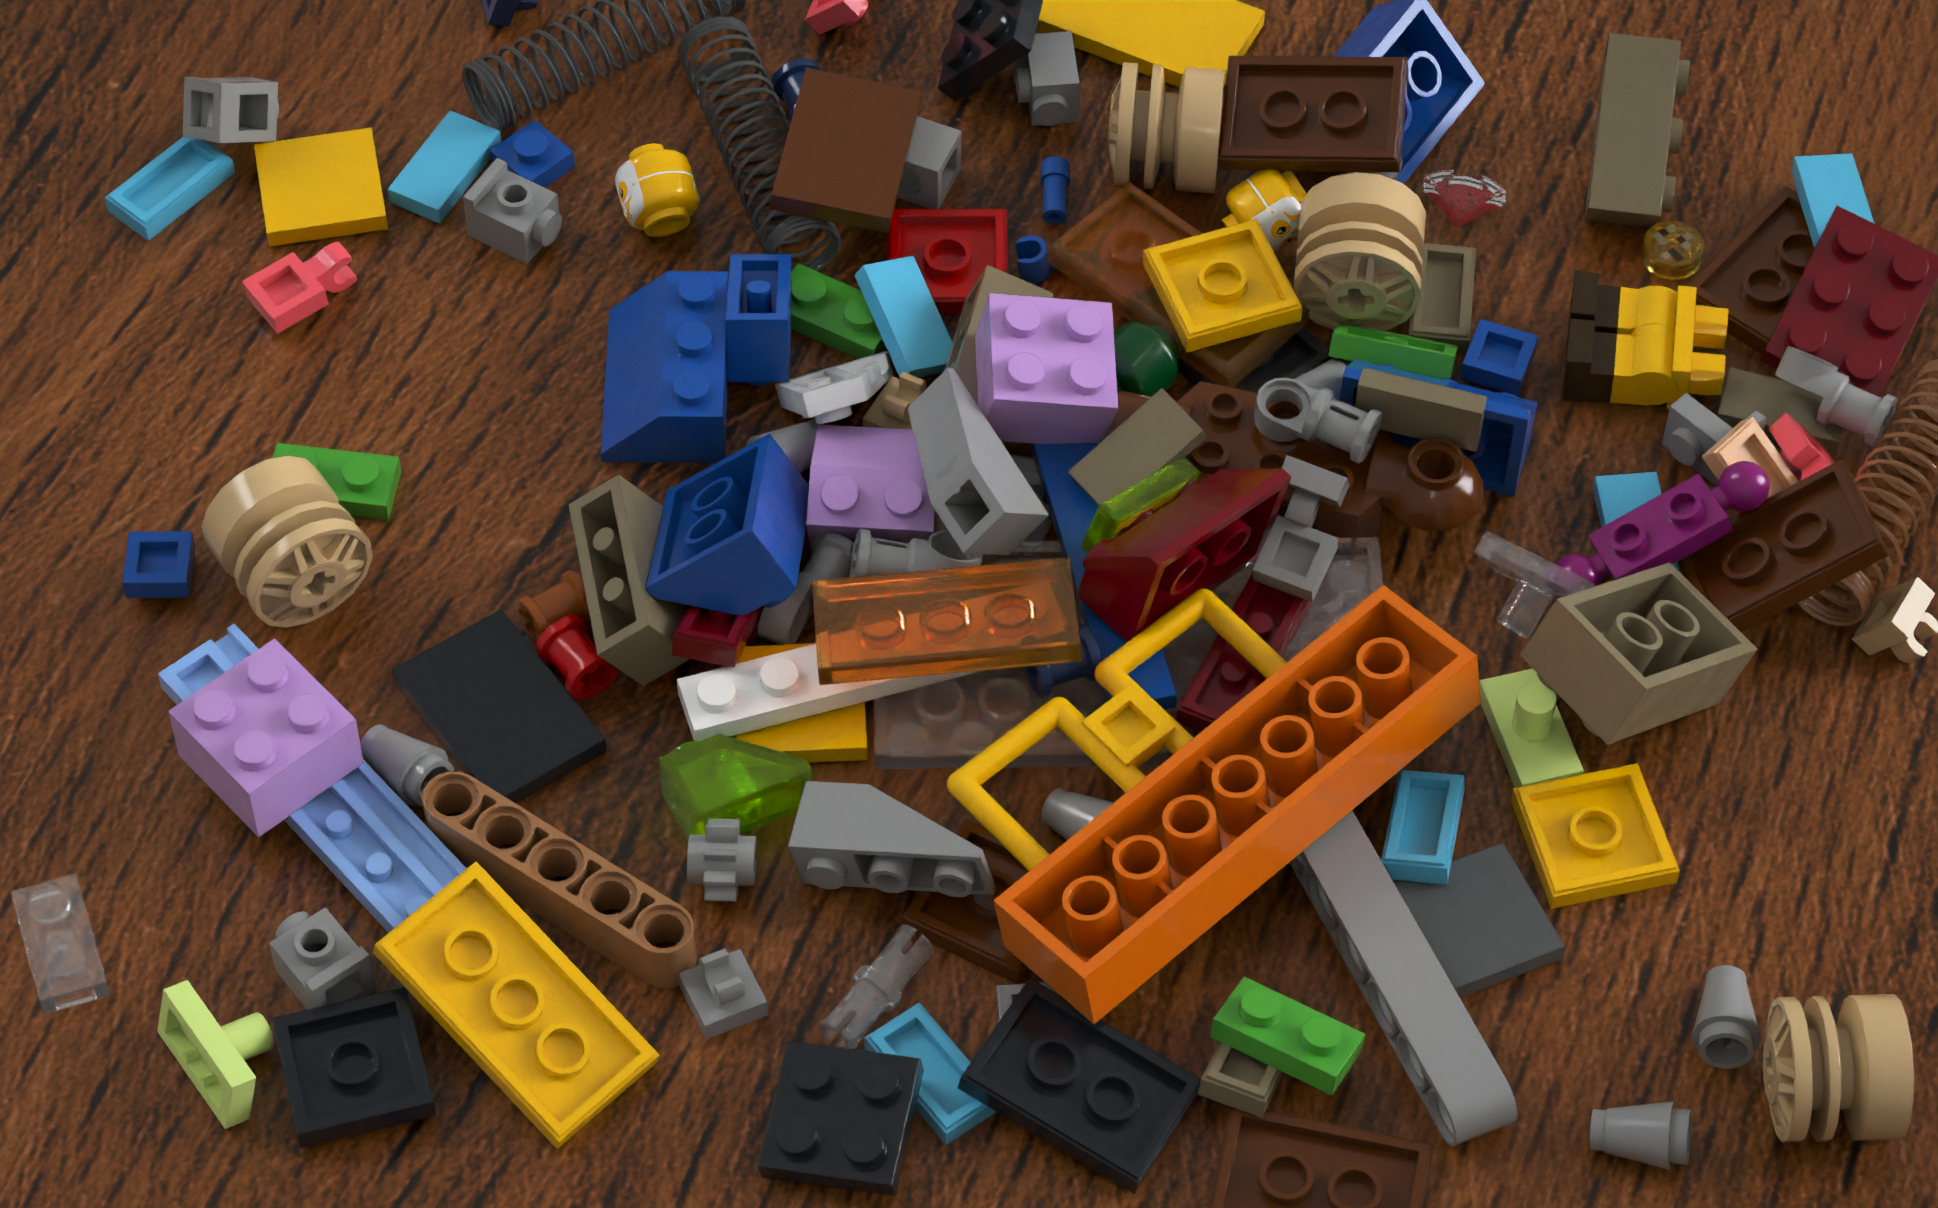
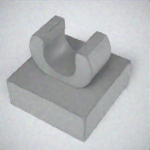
M1286 455L1282 468L1291 476L1288 489L1293 490L1294 493L1284 517L1312 528L1321 501L1341 508L1350 484L1347 477Z
M1278 515L1253 567V580L1313 602L1338 548L1337 537Z
M724 948L699 958L700 965L678 973L679 987L706 1040L768 1016L767 1000L741 949L728 953Z

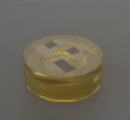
M1675 220L1659 222L1653 225L1645 235L1642 248L1643 263L1650 272L1661 278L1670 280L1687 278L1693 275L1701 265L1704 251L1703 237L1698 230L1687 223Z

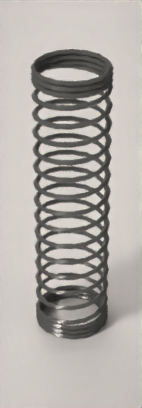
M596 0L593 8L588 5L582 6L578 15L572 13L565 14L562 24L557 21L549 22L546 32L541 29L533 30L530 40L525 37L517 38L514 48L504 45L501 46L498 55L487 53L483 59L478 58L465 64L462 72L464 87L473 108L484 124L502 132L507 127L514 126L515 113L513 106L521 116L530 118L532 110L530 100L537 108L546 110L548 102L546 92L553 100L562 102L564 95L562 84L569 92L578 94L580 87L578 76L586 85L594 86L596 78L594 69L602 77L610 78L611 63L620 70H626L628 62L626 54L633 61L641 62L643 48L651 54H657L659 48L658 39L666 46H673L674 32L683 38L690 30V25L695 26L697 23L688 13L683 0H674L684 21L686 33H683L670 16L665 1L652 0L661 13L669 31L670 41H667L652 19L647 0H641L642 7L636 0H624L627 16L614 3V0ZM694 0L701 22L706 20V17L708 19L714 18L706 9L702 0ZM709 0L716 9L717 17H721L722 14L727 17L738 14V12L743 11L746 5V0H731V2L729 0ZM630 2L635 6L648 26L653 39L654 49L646 43L637 28ZM600 4H609L611 23L598 11ZM614 10L620 15L630 30L637 46L638 57L632 53L623 39L616 22ZM585 11L593 12L595 31L582 18ZM569 19L577 20L580 41L566 26ZM599 19L602 20L613 36L621 54L622 65L617 62L610 52L600 29ZM557 26L561 28L565 50L550 34L552 27ZM583 27L586 28L597 44L604 59L607 73L595 61L588 47ZM541 34L545 36L549 58L534 42L536 35ZM567 35L570 36L581 52L589 69L591 81L585 77L576 63ZM525 42L529 44L533 66L518 51L520 43ZM551 43L566 62L575 88L571 87L563 76L555 59ZM509 50L513 52L518 76L502 59L504 51ZM536 52L551 72L559 96L554 94L547 84L538 64ZM493 58L497 60L499 75L487 63L488 59ZM520 60L536 82L543 104L536 99L529 88L521 69ZM504 68L518 87L527 112L520 107L511 92L505 77ZM480 79H481L482 82L484 83V87H485V90H486V92H487V95H488L489 100L487 99V96H486V94H485V92H484V90H483V88H482Z
M719 16L706 19L693 26L683 36L678 47V57L682 67L688 74V81L693 86L694 94L699 100V106L705 114V120L711 127V134L717 142V148L722 153L723 162L728 167L729 176L734 181V187L740 195V201L746 209V215L752 223V229L758 236V243L764 250V254H782L775 252L779 244L802 241L812 236L820 228L827 230L828 233L825 238L817 245L803 252L791 254V258L810 254L823 246L831 236L828 246L819 255L799 263L819 271L836 257L841 247V236L834 222L795 214L777 226L766 225L772 217L788 214L777 210H772L771 212L760 211L766 203H770L771 193L764 199L754 198L760 189L774 186V182H768L776 178L777 173L770 175L758 185L748 184L753 176L777 170L780 163L768 169H761L769 164L780 161L782 156L766 160L752 171L742 170L747 162L763 160L774 155L784 147L790 123L785 118V111L779 105V97L773 91V84L768 79V72L762 65V58L756 52V45L753 42L749 29L743 21L734 17ZM721 29H734L743 34H729L714 38L704 44L694 54L690 63L687 61V54L691 46L699 38L710 32ZM738 38L743 40L741 48H730L718 52L702 66L694 65L698 56L714 43L725 39ZM732 52H737L733 57L729 58L728 60L720 64L707 67L711 62H713L720 56ZM749 65L756 67L753 74L737 76ZM755 78L762 81L759 88H748L739 91L748 86ZM748 79L735 88L721 91L734 82ZM728 80L715 91L707 90L710 82ZM699 81L705 82L702 87L699 86ZM736 92L725 99L722 104L712 103L717 95ZM754 92L751 96L739 102L728 104L738 96ZM761 92L768 94L765 101H755L743 105L754 99ZM704 94L711 95L708 100L704 99ZM767 105L774 107L770 115H760L748 119L737 126L734 131L724 130L728 122L745 120L759 113ZM741 106L728 117L718 116L722 109ZM759 106L756 110L745 115L734 117L743 110ZM710 107L717 108L714 114L710 112ZM765 119L762 123L752 128L741 130L750 123ZM772 119L780 121L776 128H768L753 133L740 144L730 143L735 135L752 133L764 127ZM716 121H724L720 127L716 126ZM778 132L786 135L782 142H773L761 146L748 154L746 158L736 157L740 149L763 144ZM770 133L765 138H762L753 143H748L758 136ZM722 134L729 135L726 141L722 139ZM777 146L775 149L761 156L754 157L763 150ZM728 148H736L732 154L728 153ZM734 161L741 162L738 168L734 166ZM740 175H748L744 182L739 178ZM746 188L754 189L750 195L745 193ZM752 202L760 203L756 209L751 207ZM758 216H767L762 223L757 220ZM813 228L808 233H805L797 238L785 240L789 236L799 231ZM764 230H773L768 237L763 234ZM797 264L792 265V267H791V272L793 271V269L796 267Z

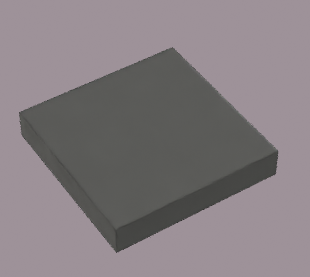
M1504 843L1452 861L1447 885L1410 881L1394 883L1460 998L1563 959L1565 945Z

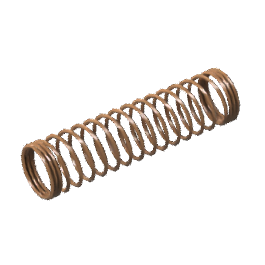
M1938 359L1930 360L1922 367V370H1920L1916 377L1915 384L1909 388L1907 396L1900 402L1898 411L1892 415L1890 424L1883 429L1881 438L1875 442L1873 451L1867 455L1864 465L1858 469L1854 479L1866 506L1879 517L1888 522L1898 524L1902 529L1903 534L1895 535L1877 521H1874L1879 534L1888 537L1893 542L1894 548L1886 549L1888 553H1895L1894 558L1890 559V556L1885 557L1886 562H1876L1871 565L1876 571L1877 576L1864 575L1862 571H1858L1841 580V582L1835 583L1838 587L1854 593L1858 598L1859 604L1840 601L1825 590L1819 592L1826 599L1839 606L1860 609L1857 612L1845 613L1835 611L1822 605L1812 596L1799 602L1802 609L1826 624L1842 627L1851 626L1864 619L1870 605L1874 602L1875 593L1882 589L1884 579L1891 575L1893 565L1899 561L1901 551L1908 547L1910 537L1917 531L1918 523L1925 519L1927 509L1933 506L1935 496L1938 494V467L1921 453L1907 447H1902L1897 437H1908L1920 449L1938 456V446L1925 437L1910 433L1905 423H1915L1927 435L1938 440V434L1927 428L1929 427L1938 432V426L1918 419L1913 411L1915 409L1924 410L1933 420L1938 422V400L1935 398H1938V393L1930 392L1927 388V384L1938 383V379H1925L1927 374L1938 371ZM1917 398L1920 405H1912L1911 400ZM1908 411L1913 419L1904 418L1903 413ZM1900 425L1904 432H1895V426ZM1892 438L1896 446L1887 445L1886 440ZM1919 441L1926 443L1931 448L1921 444ZM1888 450L1900 451L1911 462L1922 468L1933 470L1937 479L1927 480L1923 474L1913 467L1893 460ZM1884 452L1888 460L1879 459L1878 453ZM1912 455L1918 457V458L1921 459L1922 461H1920V460L1914 458ZM1880 464H1891L1902 475L1915 482L1925 484L1929 493L1920 494L1902 479L1885 474ZM1875 465L1880 473H1870L1869 467ZM1872 477L1883 478L1898 491L1916 497L1920 507H1910L1895 494L1877 488ZM1867 479L1871 487L1862 486L1861 481ZM1937 484L1936 489L1933 490L1931 485ZM1863 491L1876 492L1885 502L1898 509L1906 510L1910 514L1911 520H1900L1897 515L1887 508L1869 502ZM1923 498H1928V502L1924 503ZM1920 511L1919 516L1916 518L1914 512ZM1905 525H1912L1911 530L1907 531ZM1897 539H1903L1901 545L1898 544ZM1886 566L1885 572L1882 573L1879 567ZM1878 580L1877 585L1873 587L1870 581Z

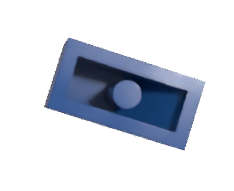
M730 254L725 318L728 382H746L757 386L767 385L772 382H789L791 357V254Z

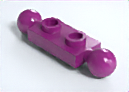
M1739 461L1731 464L1723 471L1718 487L1712 490L1708 488L1700 474H1697L1592 532L1588 537L1596 552L1595 555L1588 557L1582 554H1571L1559 560L1553 568L1551 584L1555 594L1561 598L1601 585L1602 579L1609 575L1613 580L1669 562L1674 564L1732 532L1733 528L1725 511L1731 508L1736 511L1747 512L1760 507L1767 499L1770 490L1769 478L1766 472L1753 462Z

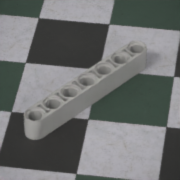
M1349 812L1290 861L1292 869L1445 1142L1454 1147L1516 1122L1518 1117L1515 1098L1503 1072L1354 812Z

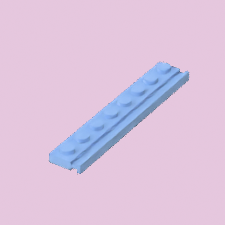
M235 623L227 628L228 634L215 643L211 639L158 673L161 688L176 705L258 650ZM363 759L364 763L295 811L284 821L389 933L467 868Z

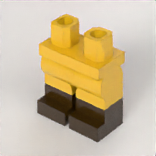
M1574 272L1562 400L1647 406L1667 403L1666 409H1670V406L1686 393L1721 396L1726 356L1722 354L1693 352V346L1724 349L1729 309L1696 305L1697 287L1678 285V291L1676 292L1663 286H1646L1634 289L1598 284L1599 273Z

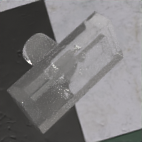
M1487 530L1474 551L1494 571L1517 582L1498 614L1496 621L1526 638H1530L1551 599L1556 601L1558 598L1595 587L1592 582Z

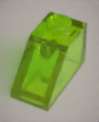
M717 734L700 742L690 741L683 743L671 753L659 757L662 795L687 842L689 834L706 835L708 818L740 819L739 835L796 813L798 812L805 782L812 781V769L806 759L722 734Z

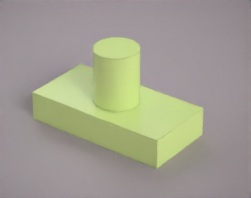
M1533 668L1479 681L1481 706L1515 788L1583 774V767L1556 705V694L1539 680L1537 672Z
M188 980L163 989L157 1032L225 1129L249 1120L256 1076L245 1060L272 1050L274 1041L268 1022L262 1014L255 1012L220 1026Z

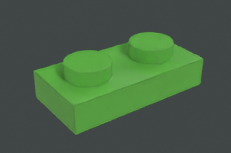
M799 263L791 272L792 330L858 359L884 352L886 346L861 290Z
M1339 322L1332 334L1329 357L1342 359L1348 365L1358 359L1374 364L1391 365L1400 370L1429 377L1450 379L1455 368L1459 345Z
M277 443L273 458L293 456L307 459L318 469L337 495L339 504L352 517L389 521L401 476V465L398 456Z
M1247 977L1242 978L1214 1017L1210 1033L1211 1038L1330 1095H1333L1362 1052L1366 1035Z

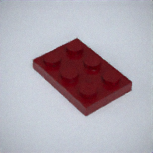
M1836 206L1759 361L1777 369L1787 346H1791L1837 366L1838 372L1849 376L1850 384L1881 397L1938 278V255L1852 212Z

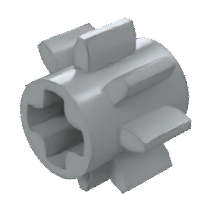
M708 818L706 835L689 834L687 883L703 884L705 886V901L736 902L739 886H755L757 836L739 835L740 819Z

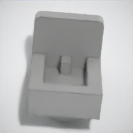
M1686 393L1670 406L1662 445L1669 449L1676 460L1684 465L1691 466L1718 487V479L1701 456L1733 428ZM1755 411L1746 418L1754 417L1764 431L1767 418L1761 413Z

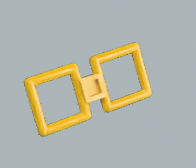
M1204 588L1198 589L1096 666L1095 678L1113 696L1112 699L1088 717H1085L1066 698H1052L953 772L947 780L948 791L1030 871L1050 854L980 785L1058 727L1125 793L1146 777L1138 767L1165 747L1172 754H1175L1194 738L1128 674L1202 618L1266 679L1287 662L1212 591Z

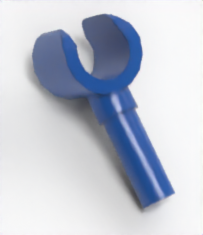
M1035 235L1021 237L1015 244L1019 258L1017 260L1019 274L1026 282L1037 284L1047 279L1051 271H1061V269L1100 270V255L1048 253L1046 242L1041 237Z

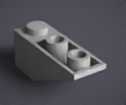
M947 368L907 408L930 501L963 554L1009 555L1049 514L954 368Z
M805 782L788 845L803 884H813L823 889H838L842 886L876 888L887 893H901L905 890L941 892L951 897H965L969 894L994 895L996 886L983 850L869 784Z

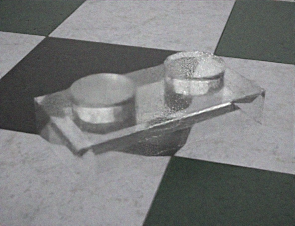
M76 873L11 891L12 901L43 1013L48 1014L110 996Z

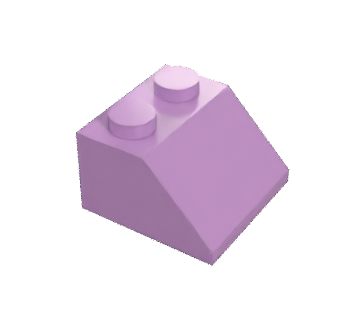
M818 425L810 466L806 521L809 546H811L817 534H824L826 532L840 534L854 543L857 532L860 529L870 530L871 536L874 538L909 543L912 538L928 540L929 536L934 533L935 509L930 501L913 430Z

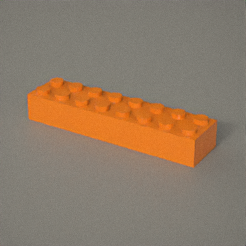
M1382 585L995 898L993 901L1004 947L1091 1023L1095 1024L1481 704L1477 655L1385 585Z

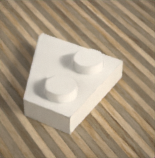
M884 351L789 379V382H779L775 384L782 408L800 414L802 418L815 417L817 424H823L852 415L850 405L869 400L894 374L888 352Z

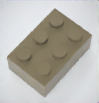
M1669 562L1556 599L1520 653V656L1537 672L1539 680L1547 688L1556 692L1581 717L1583 725L1609 745L1719 704L1758 649Z

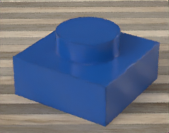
M533 120L490 150L491 164L496 158L507 162L508 171L544 188L575 168L574 152L536 120Z
M1480 319L1463 361L1460 379L1519 396L1535 356L1539 336Z
M129 532L123 575V587L126 598H190L196 548L193 532Z

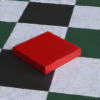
M895 209L890 230L887 233V260L914 256L939 314L961 315L966 296L987 265L1008 273L1007 209Z

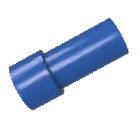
M1052 156L1044 159L1041 163L1040 183L1043 186V220L1049 224H1060L1066 220L1070 163L1063 157Z

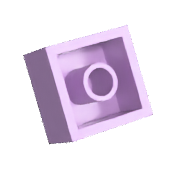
M989 293L975 333L978 407L999 439H1004L1007 442L1035 444H1099L1106 438L1118 410L1112 303Z
M275 638L168 711L178 755L258 837L364 763L356 719Z

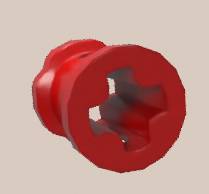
M565 616L551 624L540 635L536 643L537 654L544 663L554 664L566 679L565 688L575 700H588L599 695L609 687L618 674L616 667L597 655L595 643L589 637L588 626L579 616Z

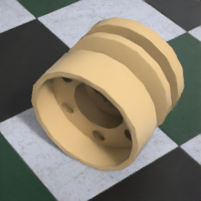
M1123 62L1122 75L1111 97L1107 153H1109L1114 173V186L1129 187L1132 161L1145 162L1144 189H1153L1160 163H1169L1173 166L1176 191L1215 194L1225 69L1186 67L1181 78L1178 93L1166 92L1165 74L1162 65L1153 64L1151 89L1146 91L1137 90L1138 63Z
M1357 172L1332 176L1309 190L1301 201L1293 287L1302 305V313L1315 323L1335 330L1339 322L1386 331L1409 319L1419 306L1426 211L1417 194L1403 183L1383 175Z
M282 456L267 459L240 472L222 487L207 507L201 526L206 545L223 569L235 578L237 589L248 599L249 606L254 613L269 626L288 628L302 625L333 611L355 592L367 576L373 558L371 543L368 537L355 524L351 514L339 504L337 495L318 469L305 458Z
M1895 994L1849 995L1843 1000L1837 1027L1829 1003L1823 996H1812L1807 999L1804 1009L1796 997H1777L1772 1001L1768 1013L1763 1048V1080L1774 1129L1782 1143L1805 1140L1808 1129L1816 1142H1827L1833 1139L1838 1125L1840 1110L1847 1131L1854 1141L1899 1140L1906 1136L1911 1123L1914 1101L1913 1052L1908 1019L1901 1000Z

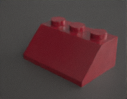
M1283 468L1221 469L1201 483L1197 480L1189 482L1177 493L1171 503L1157 512L1154 509L1145 511L1133 522L1127 532L1113 541L1109 538L1099 541L1087 553L1082 564L1085 571L1076 596L1123 640L1128 642L1196 590L1204 588L1212 591L1258 559L1275 522L1291 476Z

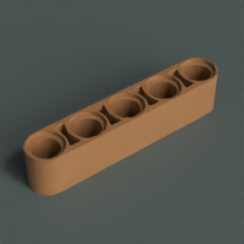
M449 771L435 776L427 783L422 796L426 826L466 868L477 861L511 898L650 985L658 988L679 986L678 973L696 966L694 922L690 913L681 905L468 774ZM453 812H463V814L457 816H446ZM505 844H515V845H516V846L511 847V848H508V849H499V848H498L499 846H502V845H505ZM558 876L568 877V879L560 882L549 881ZM610 909L622 910V912L614 915L602 914L603 911ZM663 942H672L676 944L675 946L669 948L655 947L656 944Z

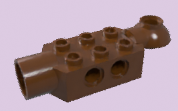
M1201 381L1176 403L1204 430L1207 438L1153 485L1158 488L1160 497L1163 499L1191 481L1203 482L1221 469L1282 468L1286 455L1347 477L1350 485L1341 508L1321 501L1312 528L1337 537L1338 548L1334 557L1351 561L1372 545L1373 537L1379 533L1382 507L1387 508L1400 521L1421 530L1444 531L1462 526L1477 514L1484 500L1483 480L1475 464L1461 452L1460 448L1450 441L1442 438H1428L1419 441L1414 446H1406L1394 443L1390 432L1379 430L1373 446L1364 461L1356 463L1350 460L1349 452L1317 438L1312 443L1301 438L1287 442H1279L1267 438L1260 433L1254 422V410L1258 393ZM1120 390L1118 393V410L1106 437L1145 404L1151 396ZM1285 400L1274 401L1266 407L1271 415L1279 419H1292L1300 414V410L1296 405ZM1287 488L1277 516H1285L1294 493L1293 490Z

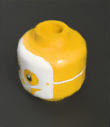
M646 144L631 151L629 160L619 167L615 175V185L627 222L633 228L644 231L650 237L669 236L685 229L690 224V217L696 213L700 204V197L688 159L684 154L676 150L664 149L661 144Z
M1275 169L1258 171L1229 190L1225 199L1231 214L1221 220L1225 227L1257 219L1271 248L1275 252L1298 237L1301 201L1307 193L1292 171H1285L1282 174Z

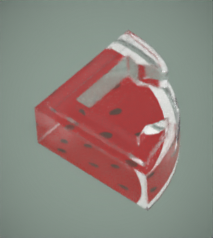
M1440 170L1424 175L1423 190L1456 228L1505 205L1507 191L1489 177L1482 176L1481 180L1468 176L1453 175L1454 170Z

